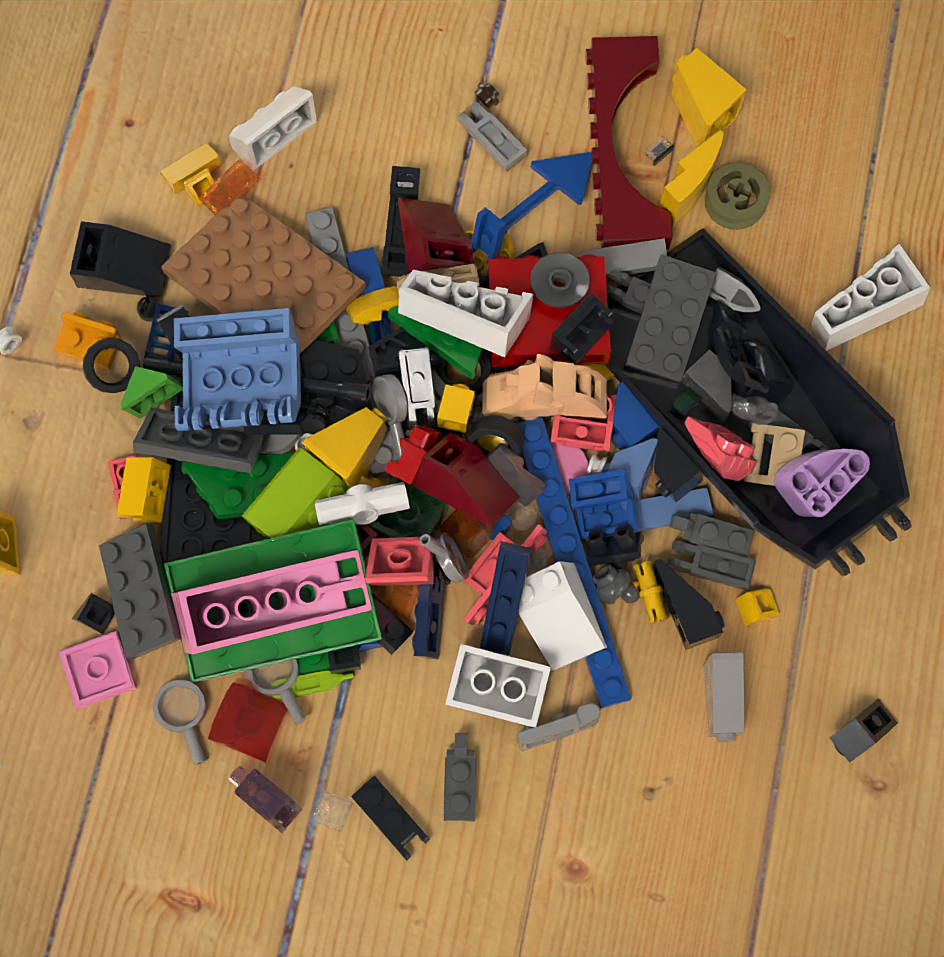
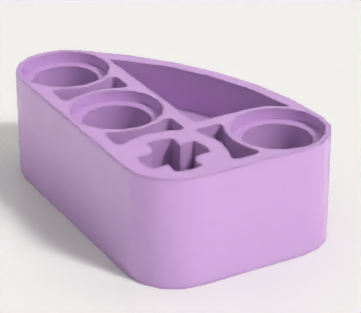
M829 449L808 452L791 460L776 473L774 479L775 487L797 515L803 517H822L867 473L870 461L867 454L860 450ZM793 476L795 477V485H794V486H793V483H792Z

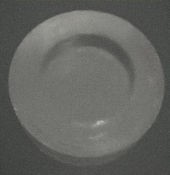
M517 502L507 514L512 520L511 526L517 530L531 528L537 519L535 505L531 502L525 507Z

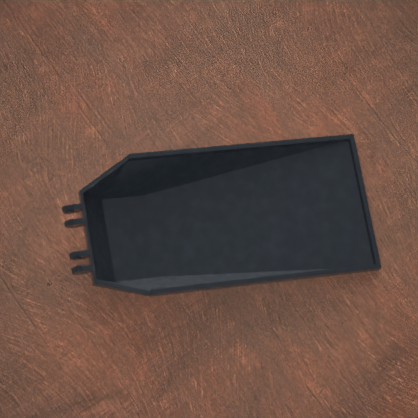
M702 228L667 252V256L716 272L720 266L743 280V283L756 296L761 309L756 312L740 311L746 327V331L740 337V340L756 339L769 346L781 360L794 383L793 390L787 397L771 405L813 435L814 439L821 441L829 449L864 451L870 461L867 473L822 517H803L797 515L775 486L744 482L743 479L735 481L722 478L703 457L685 425L686 419L692 417L693 419L720 424L752 445L753 432H750L751 429L748 425L763 405H754L748 402L746 399L748 386L740 384L731 378L732 409L724 422L702 401L681 419L680 416L685 410L678 403L687 395L694 400L698 397L682 381L681 383H676L625 366L641 314L622 306L620 302L608 297V308L613 313L610 318L614 321V324L609 329L611 354L609 363L605 365L620 383H625L656 423L665 430L753 529L795 559L815 570L829 560L833 568L844 577L851 572L847 563L843 561L838 553L844 549L847 556L858 566L863 564L865 558L852 542L875 525L881 535L890 542L898 537L893 527L885 520L886 517L891 515L893 521L904 531L912 527L911 521L899 509L909 501L910 494L895 419ZM655 270L637 273L631 278L635 277L651 284ZM621 284L616 287L626 294L628 287ZM708 296L684 374L709 350L715 355L717 354L713 341L712 320L714 305L718 301ZM744 350V351H745V354H746V356H747L748 362H749V364L751 365V363H750V355L747 353L746 350ZM765 439L759 475L768 476L772 444ZM806 447L803 452L808 453L813 451Z

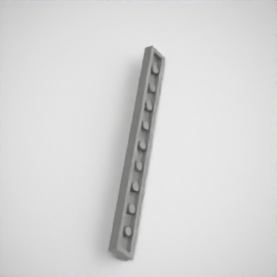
M333 207L305 213L312 244L349 270ZM345 309L334 320L340 346L360 351L366 381L371 388L372 408L370 410L372 411L375 408L372 398V384L377 377H375L369 356L366 332L363 324L352 322ZM385 424L387 431L370 468L373 477L389 474L384 471L389 460L399 459L396 454L390 425Z

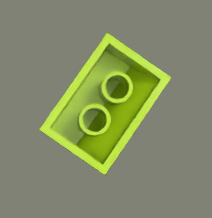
M299 447L244 512L242 517L265 539L317 528L320 525L316 513L315 500L344 495L349 490V487L334 472Z

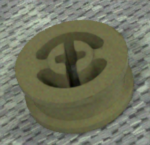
M733 162L721 166L712 174L708 182L705 194L707 213L714 222L724 228L739 230L754 225L764 214L769 199L770 189L768 181L759 169L747 163ZM728 184L722 202L717 191L723 185ZM752 190L756 197V203L745 209Z

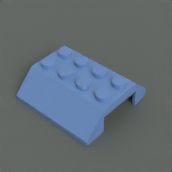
M289 308L174 318V348L183 353V408L175 406V427L177 431L202 430L208 416H210L209 422L212 429L220 428L221 425L223 428L249 426L250 422L252 425H260L266 411H268L267 417L270 424H278L279 420L281 423L296 421L301 406L300 345Z

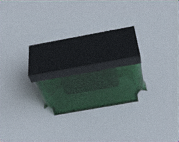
M688 387L670 406L683 419L701 402L702 397Z

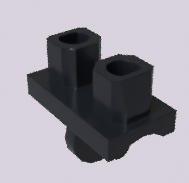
M629 524L618 526L614 531V535L606 537L601 529L591 530L587 539L589 547L587 562L589 566L614 564L616 569L626 570L627 562L641 558V544L644 542L642 531L634 532Z

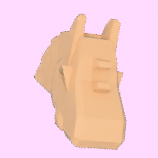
M537 354L535 362L527 360L523 366L515 370L491 374L483 382L482 414L484 416H502L509 420L514 417L534 420L539 416L548 417L556 415L607 418V380L601 373L591 370L590 367L574 365V363L556 362L545 355ZM576 385H579V393L576 392ZM591 385H595L594 398L591 397Z

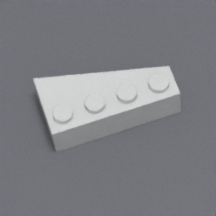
M898 244L889 255L877 261L863 276L860 275L846 290L839 292L814 314L810 330L819 344L827 351L924 305L930 287L901 245Z
M412 270L399 288L398 313L505 357L530 319L533 294L523 292L522 296L508 293L506 288L496 287L495 290L478 287L477 282L456 283L451 281V277Z

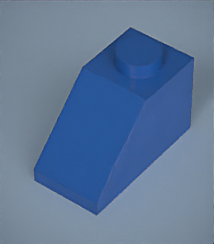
M622 382L618 385L616 392L611 440L619 450H624L655 437L659 426L625 383Z

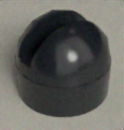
M146 296L137 303V312L142 320L151 322L160 316L161 308L156 299ZM147 303H149L146 313H144L143 311Z

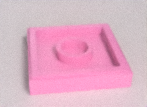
M117 630L58 651L75 707L78 710L137 689Z

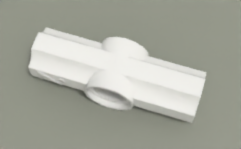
M404 482L376 488L365 484L351 487L344 495L315 500L320 527L354 519L355 524L364 525L375 521L378 515L410 509Z

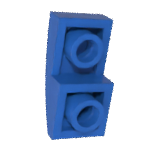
M374 248L346 253L350 272L362 279L366 284V289L357 298L372 291L385 288Z

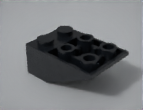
M81 221L70 275L77 288L161 298L166 277L161 266L169 260L172 246L171 244L112 225Z

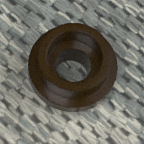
M479 83L477 85L478 89L474 94L487 108L490 109L493 105L499 103L497 99L499 93L490 83L486 85Z

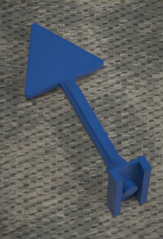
M591 152L532 161L530 167L548 182L501 219L486 207L478 212L471 241L473 253L481 249L488 255V259L499 257L504 235L507 234L508 229L557 190H560L575 203L581 205L592 163Z

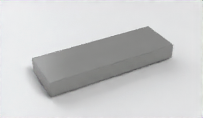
M665 238L581 251L580 256L585 254L604 256L606 278H609L610 271L614 269L628 275L654 271L659 256L661 254L667 256Z

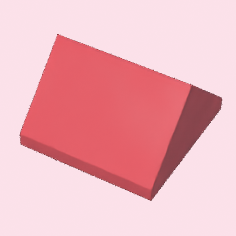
M420 537L372 538L365 576L366 583L372 586L434 584L433 553L420 544Z

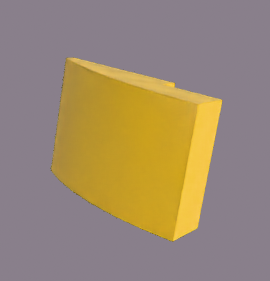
M721 130L677 163L673 180L664 187L659 207L670 211L672 228L689 213L706 189L724 136Z

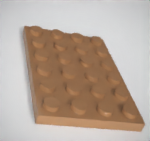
M241 193L236 195L161 266L165 275L217 314L289 308L300 345V354L366 289V284L362 279Z

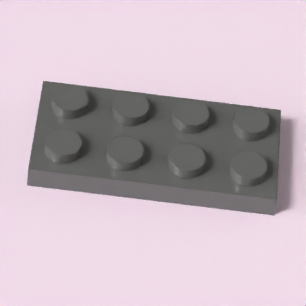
M662 254L659 256L625 366L681 383L716 272Z
M151 407L133 441V452L251 473L266 435H245L244 426L223 428L221 425L220 428L212 429L209 418H207L202 430L177 431L174 411Z
M145 524L99 545L126 659L138 658L181 640L154 526Z

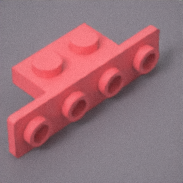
M538 524L521 546L532 548L531 553L533 551L538 552L547 540L545 535L548 531ZM499 532L469 570V577L464 580L482 594L463 619L472 626L476 622L480 624L486 618L501 541L515 544L501 532Z

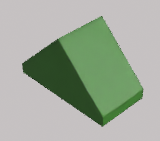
M135 366L122 399L121 408L138 418H142L148 414L151 407L157 408L182 391L183 383L167 374Z

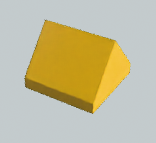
M208 168L183 182L185 191L196 206L201 205L221 192Z

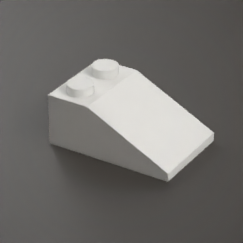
M559 561L526 577L519 615L552 671L607 648L574 563Z

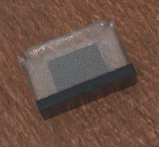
M661 136L646 149L647 152L643 153L655 166L670 154L675 146L664 136Z

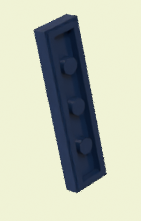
M501 541L480 649L506 656L510 655L532 548Z

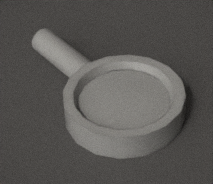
M386 374L374 379L372 398L375 408L387 418L385 424L390 425L397 457H401L404 450L400 447L399 440L400 438H405L401 422L407 416V400L399 380L392 374Z

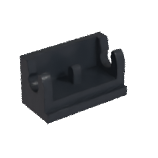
M592 293L552 333L550 346L571 363H574V365L585 356L614 324V321L610 318L613 315L612 311L595 298L596 296Z

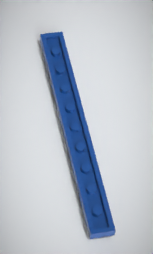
M539 417L534 420L517 423L516 425L520 428L524 437L521 454L526 470L545 483L544 492L536 498L544 528L548 531L546 535L555 563L562 561L575 564L607 648L584 657L600 709L630 701L631 698L543 418Z

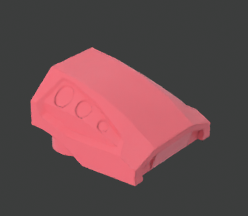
M611 394L610 397L607 395V418L554 416L550 443L609 452L616 395Z
M692 417L686 419L685 425L703 457L722 478L740 481L753 472L757 461L751 457L755 450L754 446L720 424H713L693 419Z

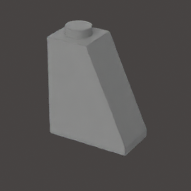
M743 652L713 653L703 664L709 737H717L718 742L736 741V736L744 733Z

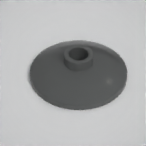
M552 253L546 255L535 264L531 273V287L534 294L540 301L552 307L565 308L575 305L584 298L589 288L590 277L586 266L582 261L570 254ZM556 282H562L565 286L556 287L554 284Z

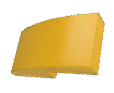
M393 286L379 289L355 299L346 308V312L352 322L370 324L372 321H381L382 310L388 311L398 306V287Z

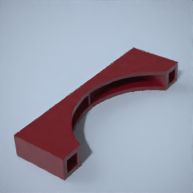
M658 36L592 37L590 48L585 50L586 65H591V73H587V90H592V97L588 98V113L594 116V122H590V139H595V147L591 148L592 164H596L597 173H593L592 182L593 190H598V198H594V214L600 217V224H596L595 229L596 241H601V248L665 238L666 250H669L672 240L670 211L650 202L631 185L618 164L612 143V123L621 103L634 88L657 73L659 64Z

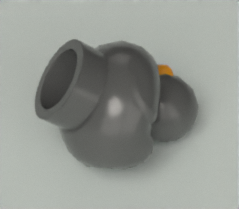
M608 564L595 573L593 581L597 584L596 590L599 599L604 603L612 605L620 596L626 603H634L640 598L638 580L630 582V575L625 570L615 569L612 565Z

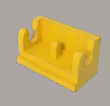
M153 457L126 458L117 516L133 518V521L161 523L171 465Z

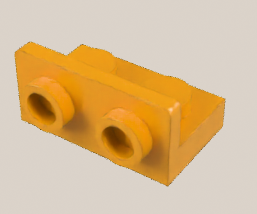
M63 312L61 318L64 325L53 349L58 354L83 361L88 348L97 341L107 338H122L116 326L110 322L101 320L98 323L89 320L86 315L79 312H73V314ZM109 348L101 351L94 360V365L110 370L117 349Z

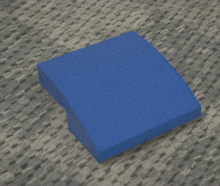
M626 469L569 479L571 506L577 511L580 539L587 540L589 532L597 529L604 531L606 536L614 535V531L618 526L628 524L634 532L639 531L634 496Z

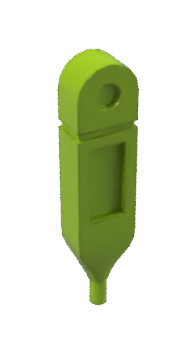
M328 670L300 675L291 691L294 697L325 692L334 689L346 679L354 678L353 673L331 674ZM285 678L274 681L270 690L284 686L289 679ZM280 695L273 696L277 700H282Z

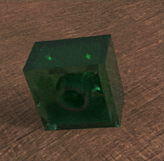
M394 476L390 484L404 481ZM404 482L410 509L378 515L375 521L367 524L378 534L379 538L421 537L424 534L434 538L449 510V504L426 494L423 490L414 486V484L410 485Z

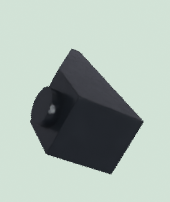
M661 559L655 560L652 566L658 585L662 586V595L685 650L719 638L723 633L722 628L725 627L720 612L718 610L714 611L712 604Z

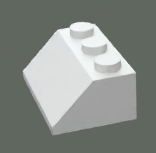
M295 86L287 91H282L272 103L258 109L251 119L244 124L237 125L231 134L228 135L232 149L252 171L317 122L313 94L309 90Z
M460 644L445 705L536 728L551 667Z

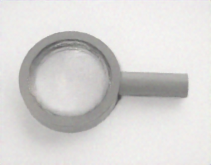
M297 659L246 670L247 678L257 692L268 697L280 695L295 725L306 720L291 691L300 675Z

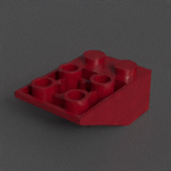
M402 197L398 199L408 274L412 270L426 271L475 264L472 243L448 204Z
M452 432L422 457L414 486L423 490L426 494L444 501L452 508L460 510L475 518L478 522L493 527L520 498L476 445Z

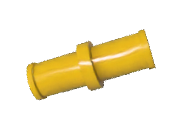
M645 561L641 565H634L633 568L635 569L641 589L639 596L640 599H644L650 624L669 619L661 596L663 589L662 586H658L652 561Z

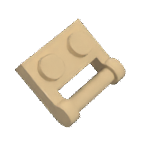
M752 423L750 432H753L752 446L755 447V450L751 457L757 461L753 472L744 477L743 481L775 486L774 479L776 473L788 462L802 455L805 430ZM765 434L774 435L768 476L759 475ZM793 476V479H792L793 486L795 485V477H794V476Z

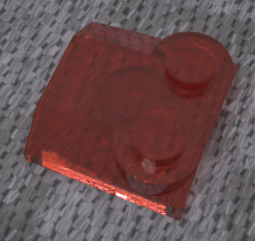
M233 682L227 690L213 720L208 739L266 763L272 744L288 710L283 702L252 690L246 685Z

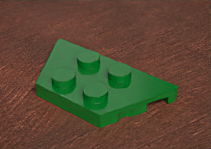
M398 306L388 310V318L404 328L406 332L419 339L427 347L429 346L432 351L439 354L470 379L475 377L478 361L482 356L484 348L399 314Z
M295 452L258 455L251 473L237 472L231 469L206 466L187 461L182 462L181 470L185 475L188 474L197 486L196 491L202 499L209 503V508L217 519L242 517L244 512Z

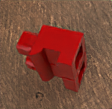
M426 425L423 427L414 426L409 438H400L399 445L404 450L401 458L389 460L384 471L410 485L414 484L422 457L437 444L442 433Z

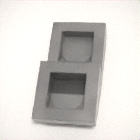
M500 443L486 456L520 497L518 502L526 507L544 492L545 483L522 468L524 459Z

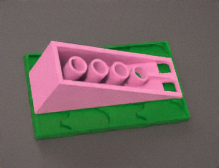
M354 519L164 563L191 682L382 639L370 586L365 580L366 569ZM239 603H243L246 607L243 614L238 612Z

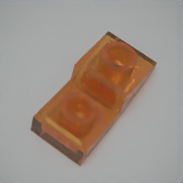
M239 159L200 196L199 200L216 215L223 208L231 207V203L234 200L240 199L243 195L245 196L261 178L242 159Z

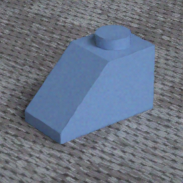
M655 438L615 453L611 464L606 463L603 472L626 469L634 501L638 503L655 466L658 440Z

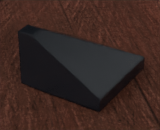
M90 593L72 619L103 634L115 612L112 604Z

